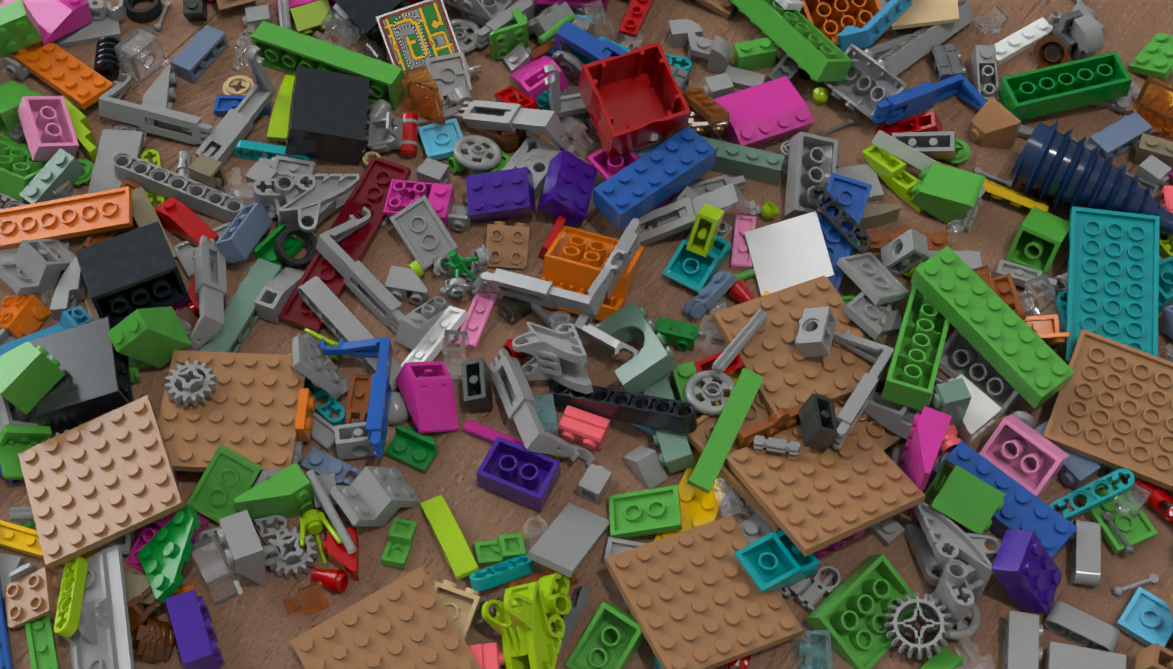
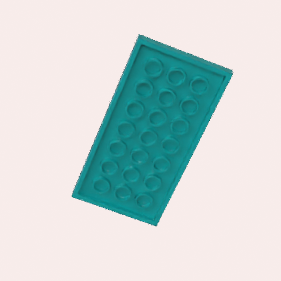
M1072 206L1070 210L1065 332L1071 333V337L1065 339L1064 362L1069 365L1082 329L1158 357L1160 216Z

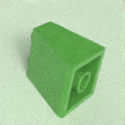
M13 80L0 85V133L9 137L8 133L18 124L17 119H19L17 110L22 97L42 96L39 92H33L24 84L20 85Z
M933 162L928 169L924 167L918 178L921 180L913 187L911 193L914 195L910 202L949 226L954 227L973 208L986 177Z
M1034 206L1020 225L1006 261L1043 271L1042 275L1046 276L1069 235L1070 222Z
M172 307L137 309L107 332L118 353L158 368L165 366L172 360L174 350H186L192 345Z
M28 341L0 356V395L26 415L65 375L58 368L61 365L58 360L52 355L47 358L49 353L38 344L34 347Z
M945 460L926 490L924 502L975 533L982 534L990 528L992 524L991 518L995 511L998 512L1002 508L1005 501L1003 498L1006 494L956 464Z

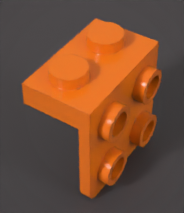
M34 294L9 295L1 303L0 330L2 328L6 329L15 339L35 333L51 311Z
M1058 314L1026 316V319L1023 320L1048 346L1058 345V343L1065 342L1066 338L1071 337L1070 332H1060Z
M300 388L295 421L297 441L310 442V435L314 426L313 411L316 409V399L312 397L309 388Z

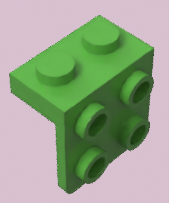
M519 8L512 9L513 25L494 30L489 34L491 57L494 61L503 59L520 43L526 48L529 46L528 19L525 14L522 15Z
M4 425L0 432V465L5 479L24 480L18 453L48 440L52 435L50 426Z

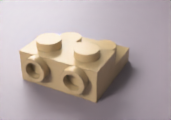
M443 580V583L435 581L433 585L435 591L466 642L472 623H475L483 599L478 596L480 592L467 587L465 591L457 589V584L448 580Z

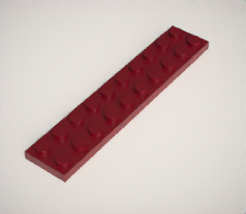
M375 156L370 160L359 179V184L353 189L330 228L332 229L347 222L350 214L354 215L356 219L363 218L364 216L361 215L363 207L370 210L371 217L369 222L337 243L355 262L358 260L361 262L387 216L383 214L391 180H408L411 168ZM317 250L278 317L281 322L301 329L308 328L320 334L325 324L302 300L297 288L317 276L340 299L347 285L344 283V277Z

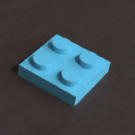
M457 118L418 127V134L426 157L433 160L451 157L454 154L453 147L455 143L463 137Z
M1139 586L1115 627L1147 647L1156 643L1165 647L1173 633V619L1165 601Z

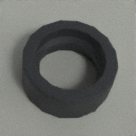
M124 0L126 13L129 19L134 22L147 23L155 20L162 13L163 5L161 0ZM142 1L153 2L152 5L144 9L133 8Z
M291 226L286 228L276 238L274 252L277 259L283 265L300 268L307 265L313 259L317 252V241L311 232H304L299 226ZM296 235L305 241L307 253L303 258L295 259L287 254L284 248V242L287 237Z

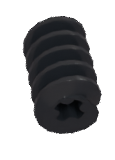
M111 36L102 37L97 41L94 71L109 81L116 80L119 77L122 43L119 39Z

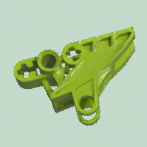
M559 572L545 575L539 581L506 588L503 602L493 599L483 604L482 616L484 620L502 636L506 669H555L557 655H559L562 644L561 639H563L565 633V623L560 616L568 614L572 606L571 599L568 596L570 581L567 576ZM490 605H493L497 610L495 618L489 614ZM551 623H554V625H553V627H555V631H554V632L552 631L553 628H551Z

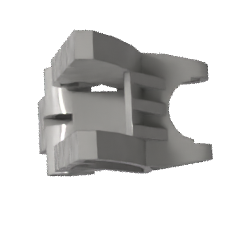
M285 173L278 175L276 178H261L254 182L253 199L255 202H260L261 205H275L279 218L278 227L281 224L285 225L286 228L299 226L302 231L311 232L316 239L318 224L325 218L342 210L353 188L359 184V174L328 175V173H316L313 175V173H305L300 175L297 181H294L291 175ZM303 181H308L309 187H304ZM294 188L298 190L296 195H294ZM296 236L297 240L301 241L304 246H307L302 238Z
M565 311L551 313L549 315L551 329L527 322L528 332L516 337L512 341L514 351L533 355L530 361L521 366L526 380L553 379L574 391L585 394L593 393L592 383L584 365L588 363L587 355L574 324H572L571 315Z
M922 502L913 507L922 529L913 524H906L904 535L910 544L914 557H916L924 579L930 585L936 586L933 598L939 599V605L944 604L946 606L945 610L947 613H950L951 618L962 620L968 615L975 598L979 599L993 573L991 570L992 564L989 560L997 556L1001 543L992 536L965 533L937 509ZM990 543L996 547V550H988L984 544Z

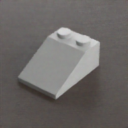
M245 510L219 519L220 529L216 530L220 544L225 543L227 547L224 553L228 564L233 563L236 572L259 585H267L264 550L248 511Z

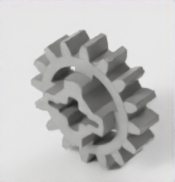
M186 360L184 366L178 363L176 364L177 370H169L171 376H166L167 384H165L169 398L174 399L177 405L183 401L184 407H187L189 403H193L195 407L197 406V401L205 403L206 396L212 398V390L217 389V379L213 368H208L205 362L199 365L198 360H195L193 364Z
M296 527L292 529V532H288V529L284 528V534L282 535L276 532V539H269L268 542L278 549L280 560L273 565H269L270 570H276V574L279 577L285 573L287 579L290 578L291 574H295L296 578H298L300 571L307 574V566L314 567L313 559L318 558L317 551H315L318 548L311 534L307 536V533H305V545L307 547V552L305 553L304 547L300 546V533H298Z

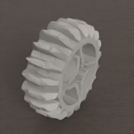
M915 592V599H911V596L907 593L905 594L906 602L901 598H897L896 602L899 607L891 604L889 609L894 614L886 613L885 618L891 621L884 624L885 629L891 630L886 633V637L889 639L895 638L891 642L892 647L901 645L898 649L899 654H902L906 649L908 650L907 658L911 659L914 652L917 653V659L921 660L922 653L925 652L926 657L930 659L932 658L931 650L936 654H940L941 650L938 645L945 648L948 645L947 641L943 638L950 639L952 636L946 630L952 629L953 624L945 622L951 618L950 613L942 614L946 609L944 604L936 607L939 601L938 598H934L932 602H929L928 593L924 595V599H919V592ZM914 608L912 618L898 622L899 617L905 611ZM921 608L931 612L938 622L925 618ZM917 615L919 616V622H921V625H925L922 626L919 637L918 630H915L916 626L912 627L915 625V622L917 621ZM899 630L912 634L915 644L903 638ZM933 630H939L938 635L932 641L923 644L924 634L933 632Z

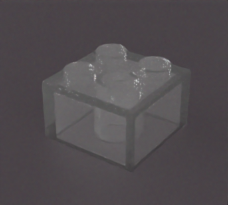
M144 25L114 47L122 73L129 74L132 77V81L138 85H141L168 63L160 35Z
M214 534L194 544L191 553L216 605L219 606L244 593L241 587L244 580L241 574L236 572L233 563L228 564L224 553L227 547L225 543L220 544L217 535Z

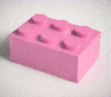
M23 96L17 112L32 161H49L60 148L74 157L79 143L64 97Z
M1013 414L1003 418L979 453L1036 497L1046 490L1070 456Z

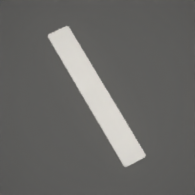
M881 130L877 132L872 140V144L921 171L924 167L928 169L933 162L939 163ZM981 188L978 197H982L986 188Z

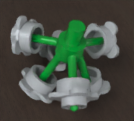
M481 245V247L474 250V257L467 256L465 259L462 256H458L455 250L450 251L448 255L444 256L434 255L433 273L436 276L440 274L449 276L452 273V279L445 281V285L440 288V292L454 298L466 294L470 287L473 289L471 291L472 294L485 290L487 285L481 278L482 273L480 272L476 276L475 274L482 269V266L486 268L490 264V251L484 245ZM460 275H464L466 277V280L460 278Z

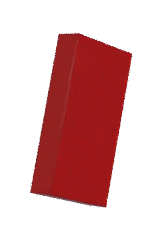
M558 216L538 255L539 258L544 260L546 252L560 233L566 218Z

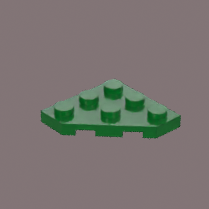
M186 504L184 508L178 511L137 554L156 600L162 603L181 586L183 576L180 575L183 563H188L194 545L190 541L193 532L198 531L201 522L194 507Z

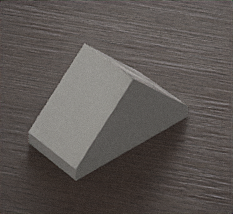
M640 445L622 457V460L647 490L657 488L668 481L667 474L655 450Z

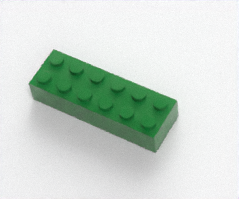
M1114 51L1002 77L999 86V97L1004 107L1022 121L1128 96L1132 79L1117 52Z

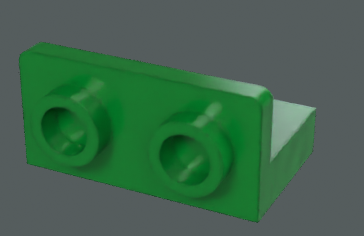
M281 224L278 228L272 230L264 241L257 244L253 250L256 260L260 258L280 265L281 268L285 267L277 259L274 252L276 238L286 229L285 225ZM293 236L287 237L284 242L287 254L293 258L304 249L303 243Z
M657 316L655 326L658 330L655 331V334L660 332L666 341L665 345L676 347L683 351L694 350L700 330L699 325Z
M397 425L395 428L396 435L384 452L385 457L425 475L439 454L437 442L428 435L423 436L416 433L415 430L408 426Z

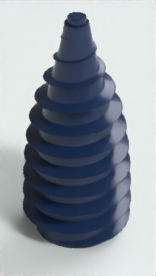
M1058 121L1050 127L1038 122L1008 175V178L1012 179L1011 188L1017 183L1025 185L1024 196L1035 190L1039 192V202L1047 196L1053 198V209L1061 203L1069 205L1068 215L1073 206L1160 216L1159 231L1173 235V213L1161 205V200L1156 201L1149 194L1150 187L1143 189L1138 184L1139 174L1132 178L1125 174L1127 163L1116 168L1112 164L1114 153L1103 159L1099 155L1100 144L1092 150L1085 147L1086 136L1078 142L1071 139L1072 128L1065 134L1058 132Z

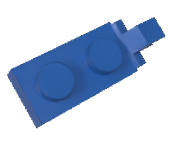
M217 95L213 110L215 116H225L230 109L235 110L245 96ZM270 102L261 111L260 115H271L272 107Z

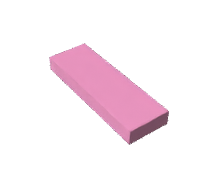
M736 214L730 269L748 270L752 268V259L745 232L756 228L757 216Z
M477 291L467 312L468 318L462 324L455 340L457 346L477 350L498 300L497 294L485 291Z

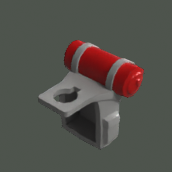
M388 111L386 115L370 120L369 130H367V133H369L368 148L377 153L400 149V154L405 157L416 156L418 149V115L415 113H404L400 118Z

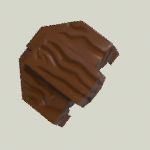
M516 129L515 132L497 130L493 134V141L503 151H516L525 141V130Z
M150 617L146 620L145 625L140 624L132 642V649H135L133 658L154 665L158 660L167 662L175 638L173 626L166 621Z

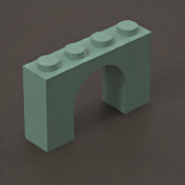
M631 301L594 327L624 343L634 339H645L641 351L633 359L614 371L628 392L640 393L677 368L672 360L676 356L669 346L664 348L663 345L666 344V341L660 332L655 334V331L658 330L651 319L646 320L649 315L642 305L637 307L634 301ZM597 343L606 356L615 351Z

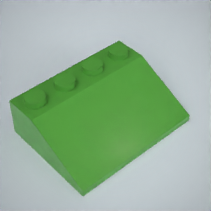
M0 134V192L16 198L18 201L25 202L19 194L48 161H32L27 144H18Z
M883 554L870 555L805 619L819 637L854 669H871L892 647L891 642L895 639L887 638L886 633L891 630L884 628L886 622H891L885 618L886 613L894 614L889 609L890 605L899 607L896 602L897 598H901L906 602L905 594L909 593L911 599H915V594ZM914 608L905 611L899 617L898 622L912 618ZM899 630L900 634L903 636L905 632H903V630Z

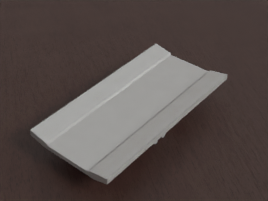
M117 544L86 559L88 561V569L79 625L71 637L65 638L70 644L72 669H135L121 545Z

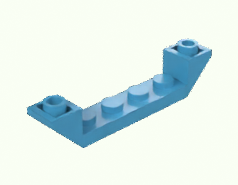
M890 0L862 28L848 25L837 35L839 48L845 52L851 44L860 49L870 47L913 4L912 0Z
M81 305L63 311L59 324L0 345V356L27 341L30 342L40 337L92 322L93 318Z

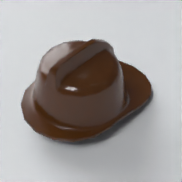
M1043 36L1035 44L1034 55L1040 69L1072 61L1065 43L1057 36Z

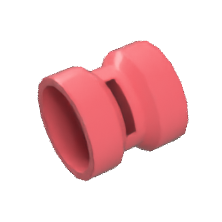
M953 424L948 425L940 447L943 455L952 452L962 441L961 438H958V431Z

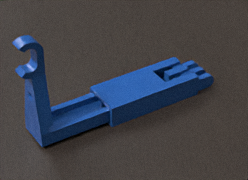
M566 20L556 32L554 48L548 54L552 56L558 50L565 51L566 45L590 58L591 63L607 57L620 56L628 52L605 38L601 41Z
M960 73L934 84L929 81L887 97L886 100L877 103V109H875L872 121L874 123L884 121L890 125L931 109L934 103L958 95V98L978 110L984 106L987 100Z
M390 337L345 343L343 338H341L339 345L328 347L326 341L322 339L320 341V348L324 355L378 358L377 372L372 375L366 433H368L369 444L373 448L375 457L381 458L384 455L392 394L390 374L393 348Z

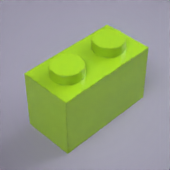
M319 0L290 9V17L295 31L304 35L313 33L312 29L319 27L320 30L330 28L331 24L335 21L328 0Z
M707 203L703 205L697 213L686 250L703 257L708 255L714 246L725 213L724 210Z

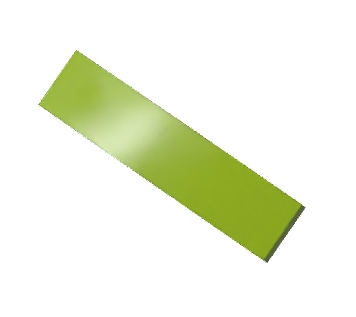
M285 75L280 86L269 123L268 140L287 141L294 75Z
M64 97L79 147L95 164L98 150L95 147L96 143L90 131L91 128L88 120L82 112Z
M874 144L863 150L862 156L886 185L917 212H922L923 209L910 202L914 195L911 191L920 180L905 171L906 163Z
M442 494L420 503L421 509L430 524L431 531L438 541L441 552L456 579L459 580L478 571V565Z

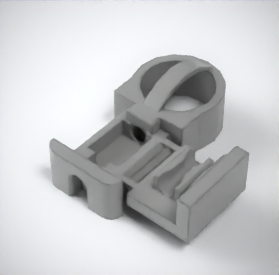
M823 566L820 568L812 581L808 577L787 586L793 593L798 594L796 601L808 612L811 613L815 609L813 606L824 594L828 596L839 585L841 576L839 571L833 566ZM825 571L831 572L821 583L819 579L820 574ZM835 576L836 583L830 587L826 586Z

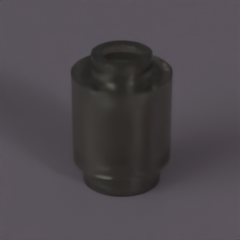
M369 41L365 44L363 48L365 56L379 59L386 63L390 62L389 54L380 43Z

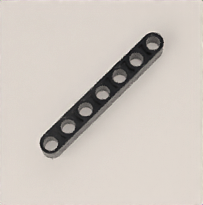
M556 381L549 387L554 407L558 410L565 411L567 405L610 420L680 433H691L698 426L694 406L689 402L592 385L593 393L589 394L574 391Z

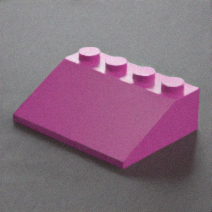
M4 0L0 7L16 0ZM23 0L39 25L43 41L39 43L44 46L92 22L89 2L86 0Z
M787 76L714 99L729 111L730 120H727L728 127L726 133L733 144L757 148L796 135L800 131L806 132L814 123L806 102Z
M924 406L921 414L916 413L900 460L904 462L902 471L923 493L952 417ZM913 507L908 509V514L910 518L914 519L915 512Z

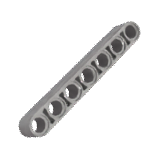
M968 1L958 2L960 22L923 26L880 56L876 61L878 62L879 59L883 60L889 65L887 69L893 74L898 75L929 53L933 45H940L974 20Z
M118 153L113 157L115 176L119 180L124 181V179H128L144 187V190L166 199L173 197L184 203L187 207L223 222H232L244 206L243 201L237 197L130 154Z
M315 276L297 288L302 300L339 340L343 338L345 343L374 338L319 277ZM354 356L371 375L376 374L378 358ZM393 357L390 385L392 392H396L399 388L395 379L402 367Z

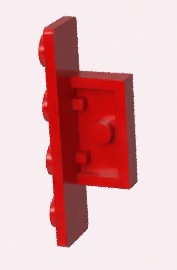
M630 0L628 10L623 15L619 33L637 37L653 0Z

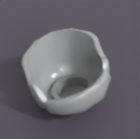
M392 392L388 425H401L408 421L411 414L400 392Z

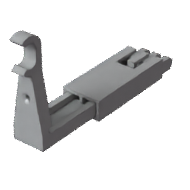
M519 0L478 30L477 48H483L487 44L490 45V32L513 25L512 9L519 8L522 15L525 14L529 21L535 13L547 5L533 4L532 0ZM569 6L573 12L579 15L592 16L588 13L590 8ZM602 13L592 16L593 22L591 24L599 23Z
M253 45L247 53L255 84L235 110H229L195 152L197 158L200 154L222 162L223 165L233 153L236 142L243 140L254 127L253 121L277 93L262 65L265 59L256 56L261 48Z
M554 64L544 66L546 74L554 73L553 76L544 79L545 84L549 86V106L551 111H555L559 118L588 113L580 93L560 96V76L557 66Z
M121 73L122 82L113 81L114 86L99 98V116L139 126L141 131L193 145H202L212 131L211 125L202 123V117L145 102L139 105L120 100L132 85V77L127 73Z
M474 100L473 102L464 101L463 107H460L459 113H456L454 118H457V121L465 122L470 128L515 132L516 129L542 131L561 151L565 149L573 154L576 148L570 145L555 111L523 108L521 104Z
M732 182L693 199L688 196L644 214L638 218L641 228L639 242L640 245L646 246L693 227L697 213L705 203L724 211L734 207L747 216H758L761 214L760 206H756L754 200L748 202ZM657 222L656 228L650 225L648 229H644V226ZM626 226L625 228H623V229L621 230V232H624L625 229H626L628 226Z
M363 207L361 213L364 216L363 218L356 219L354 215L350 214L347 222L320 234L316 249L344 277V283L385 326H388L397 334L400 319L404 317L399 310L402 304L359 260L355 262L337 244L369 222L371 212L368 208Z
M637 218L631 220L614 250L623 249L629 258L624 259L621 257L617 259L615 265H617L620 273L613 275L603 302L605 298L609 299L640 246L639 234L641 228L640 221ZM581 312L574 324L579 335L615 350V358L619 357L622 351H627L633 354L634 357L638 354L634 347L592 326L591 323L595 317L594 315Z
M204 235L201 236L199 246L194 251L195 292L199 293L200 318L189 337L192 345L186 349L187 351H197L224 325L223 297L227 293L226 258L215 245V240L210 238L208 241Z
M623 249L614 250L588 289V295L557 288L552 282L499 268L496 269L495 273L483 272L481 278L489 290L498 292L501 295L553 309L556 306L596 316L613 275L620 273L617 265H615L617 259L629 257Z
M847 329L843 334L834 331L833 341L856 352L874 363V366L869 374L865 373L837 416V432L839 436L833 441L832 446L834 449H840L866 410L874 396L878 382L890 365L895 350L889 346L851 335L850 329Z
M501 348L499 355H496L494 358L495 361H492L489 365L492 371L491 377L508 418L514 420L526 450L535 453L570 457L573 462L577 457H580L589 466L594 461V456L589 450L572 445L548 431H544L533 406L536 400L518 359L511 357L506 349Z

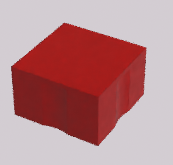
M660 42L633 49L620 56L607 57L582 65L578 90L608 159L666 141L687 127L691 111L681 88L673 78L671 66Z

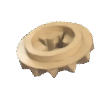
M244 75L230 77L223 84L224 95L246 96L254 87V82L251 78Z

